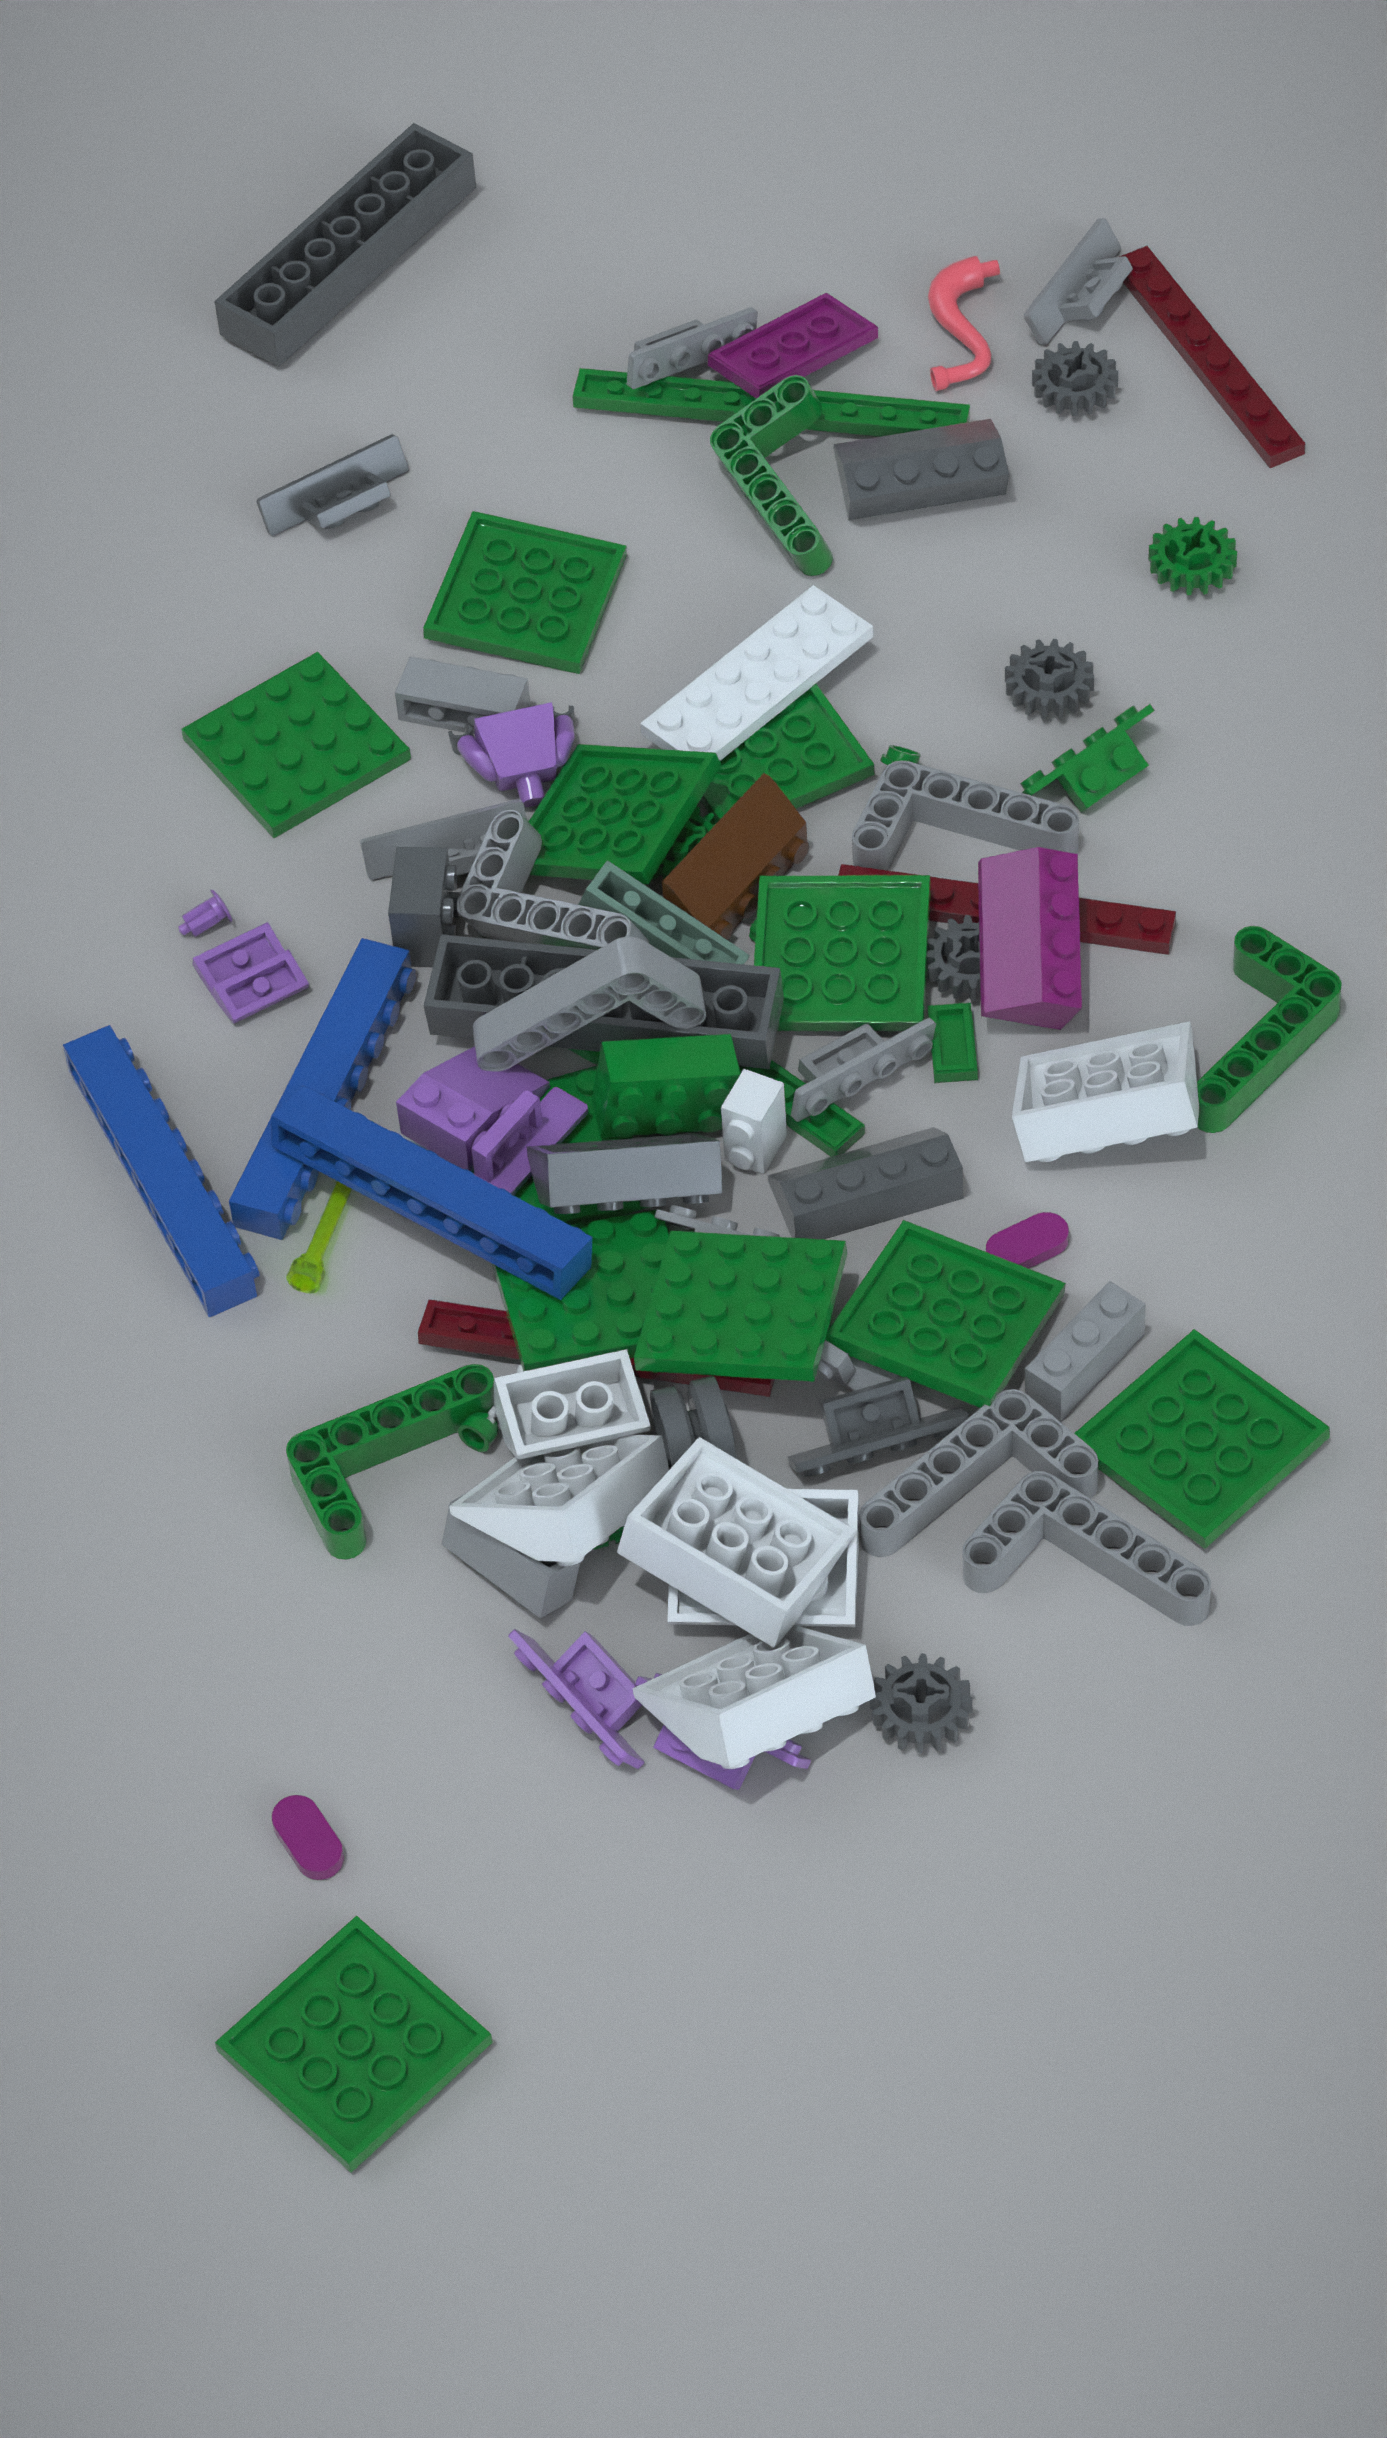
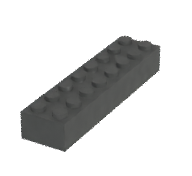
M413 123L214 301L220 335L280 367L476 188L473 153Z
M441 934L423 1005L430 1035L474 1039L472 1025L479 1017L596 950ZM671 957L700 976L706 1018L700 1025L688 1029H678L670 1026L631 1001H627L548 1047L600 1052L601 1044L605 1041L731 1034L739 1066L770 1069L784 1000L781 970L775 967Z

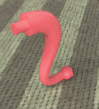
M972 256L954 262L941 270L930 284L928 300L934 317L975 355V359L967 364L950 368L943 366L930 368L931 381L935 391L947 389L949 384L977 377L990 366L992 355L989 345L959 310L957 299L968 291L982 288L984 286V278L1000 275L997 260L980 263L977 256Z

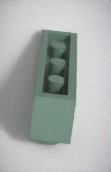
M608 860L588 885L578 904L627 916L646 936L650 945L670 957L745 964L750 957L749 954Z

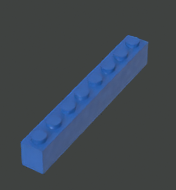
M361 938L274 1112L302 1085L319 1094L328 1096L331 1100L351 1110V1101L356 1091H362L365 1086L368 1067L372 1059H377L381 1054L384 1034L388 1026H394L398 1019L400 1002L404 994H409L414 987L416 970L412 969L409 950ZM271 1118L229 1199V1206L235 1228L283 1240L289 1226L297 1223L302 1208L301 1202L306 1192H311L314 1189L318 1178V1171L272 1147Z
M108 1025L63 1044L68 1070L208 1317L210 1318L256 1298L257 1291L254 1279L260 1276L257 1265L249 1252L243 1255L238 1246L241 1245V1240L232 1221L224 1223L220 1216L223 1214V1209L214 1190L207 1192L202 1185L205 1183V1178L196 1159L190 1161L185 1155L187 1147L178 1128L171 1130L167 1122L170 1119L164 1103L160 1098L153 1100L149 1092L152 1091L149 1078L142 1067L137 1070L132 1063L135 1061V1058L126 1038L118 1039L111 1025Z
M302 1085L271 1115L272 1147L560 1300L591 1269L593 1237L585 1234L581 1229L566 1224L549 1215L545 1210L528 1204L513 1196L507 1190L490 1184L475 1176L471 1171L450 1163L439 1157L435 1152L403 1138L399 1133L374 1123L361 1113L354 1112L336 1103L324 1094H319Z

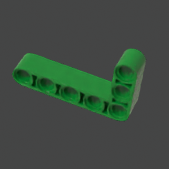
M794 375L783 379L718 425L710 436V444L727 472L800 571L808 576H817L824 573L830 567L833 560L832 552L817 527L765 459L814 424L822 413V405L809 382L803 376Z
M1259 926L1244 927L1235 935L1233 971L1240 980L1269 997L1277 1004L1197 1081L1199 1099L1197 1128L1206 1133L1222 1132L1228 1128L1339 1017L1342 987L1340 977L1332 970Z
M481 1364L463 1366L300 1432L289 1440L286 1446V1454L292 1482L331 1556L343 1560L352 1559L361 1554L366 1545L361 1510L345 1478L458 1433L460 1425L472 1413H488L494 1405V1377L489 1368ZM325 1494H331L330 1496L320 1497ZM344 1528L349 1529V1530H347V1531H342V1532L339 1531L340 1529H344Z

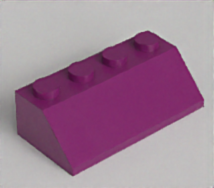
M1035 847L981 858L978 861L981 1016L1061 1030L1082 1009L1078 854Z

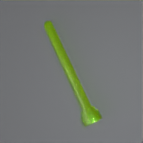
M336 1181L306 1253L293 1260L286 1275L289 1285L300 1292L316 1293L319 1291L326 1275L322 1259L352 1191L351 1188Z

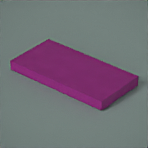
M826 292L708 354V366L757 399L783 379L794 375L805 377L877 339L878 326Z

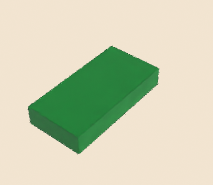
M971 1003L929 1005L928 1018L930 1017L936 1023L934 1037L931 1040L933 1043L931 1054L934 1083L978 1080Z

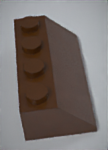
M763 773L662 881L663 898L729 941L733 930L744 918H750L757 909L760 876H784L794 864L801 863L809 849L806 821L769 775Z

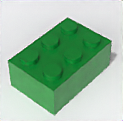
M731 1034L602 1042L591 1096L600 1138H628L639 1135H672L685 1132H715L723 1130L721 1107L740 1076Z

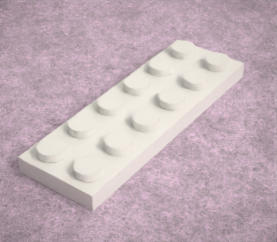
M813 585L640 723L641 734L661 749L714 752L721 761L873 638V626Z

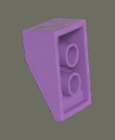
M474 1046L424 1072L396 1101L400 1132L462 1169L472 1171L474 1165L471 1148L476 1137L482 1131H488L499 1119L504 1106L510 1101H515L525 1089L541 1098L550 1088V1082L519 1064L499 1072L482 1070L477 1064Z

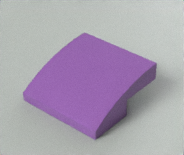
M268 922L193 957V967L217 1004L233 1024L309 988V983L289 949L284 950Z

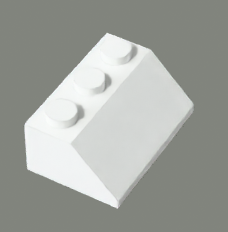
M627 1349L494 1378L495 1412L504 1442L517 1460L642 1433L651 1429Z

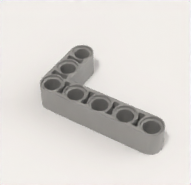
M901 760L892 762L884 769L852 833L853 866L888 870L913 821L1019 851L1042 847L1076 854L1079 847V817L1077 812L1067 805Z
M505 810L494 817L456 904L459 914L480 935L503 941L598 950L618 938L628 936L637 937L649 943L646 936L623 914L522 893L541 849V835L518 811Z
M630 936L618 938L474 1021L472 1027L477 1064L485 1071L499 1072L509 1069L627 1001H631L672 1027L678 1029L693 1028L704 1022L706 1018L700 976L640 938Z
M1004 1390L996 1395L991 1406L984 1405L861 1507L859 1514L861 1545L872 1556L886 1557L892 1555L1011 1456L1031 1472L1045 1471L1092 1499L1098 1488L1097 1454L1089 1445L1029 1395L1020 1390ZM1007 1418H1017V1420H1008ZM979 1444H980V1445H986V1446L976 1447V1446H974V1445H979ZM1040 1445H1049L1050 1447H1039V1446H1040ZM946 1471H948V1472H953V1473H951V1474H942L941 1472H946ZM1080 1472V1473H1084V1474L1075 1475V1474H1071V1473ZM914 1498H915V1499H920L919 1501H914V1502H913V1501H908L909 1499H914ZM876 1526H887V1528H883V1529H877V1528H874V1527H876Z
M1035 1471L1024 1476L963 1545V1580L970 1590L977 1593H989L998 1589L1044 1538L1176 1623L1184 1626H1194L1202 1623L1210 1612L1211 1580L1203 1569L1045 1471ZM1034 1500H1045V1502H1034ZM1072 1523H1081V1524H1083V1525H1081V1526H1072V1525H1070V1524H1072ZM1006 1531H1017V1533L1010 1534L1006 1533ZM1113 1546V1547H1119V1548H1121V1549L1111 1550V1549H1108V1547ZM979 1562H989V1563H991V1564L979 1565V1564H976V1563H979ZM1155 1570L1158 1573L1149 1574L1144 1571ZM1193 1594L1197 1597L1187 1598L1182 1595Z

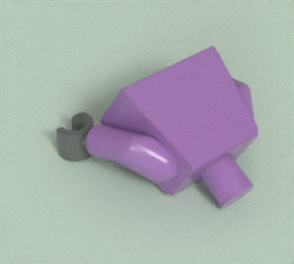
M550 702L475 718L474 734L470 724L465 725L466 733L463 735H454L452 731L448 732L452 750L454 753L462 755L464 760L486 781H495L499 791L517 788L519 798L522 800L524 807L539 805L545 796L542 783L556 779V769L566 763L575 740L574 706H569V711L561 714L554 711V706Z

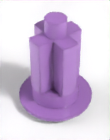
M210 890L213 897L182 915L185 923L178 926L179 932L182 935H186L191 931L194 937H196L225 917L232 922V917L226 904L214 890Z

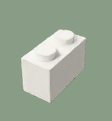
M743 1069L721 1107L724 1157L726 1161L731 1162L740 1169H751L765 1174L787 1136L784 1083Z

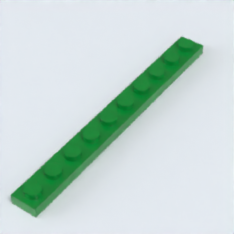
M585 368L579 369L572 396L574 408L722 422L756 399L733 382L667 376L632 389L627 385V372ZM813 390L822 405V413L819 419L806 430L880 437L967 423L970 420V405Z

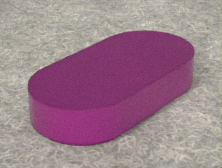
M1051 1212L1038 1213L992 1235L986 1243V1252L1029 1269L1060 1254L1066 1249L1069 1242V1227L1067 1222L1058 1214Z
M291 1795L280 1800L272 1811L274 1832L299 1871L304 1876L314 1880H323L335 1875L341 1869L344 1861L342 1844L315 1802L302 1795Z

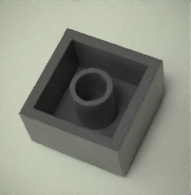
M396 847L388 916L393 946L409 950L412 967L433 968L440 935L457 936V927L452 925L453 917H460L456 905L460 892H453L457 888V866L449 864L447 848Z

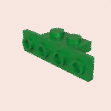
M1149 704L1138 712L1133 705L1113 719L1117 724V727L1107 733L1104 727H1101L1083 740L1086 748L1076 754L1071 748L1051 762L1055 769L1045 776L1040 769L1021 782L1020 785L1024 789L1022 793L1033 796L1058 779L1082 813L1149 766L1126 731L1155 710Z

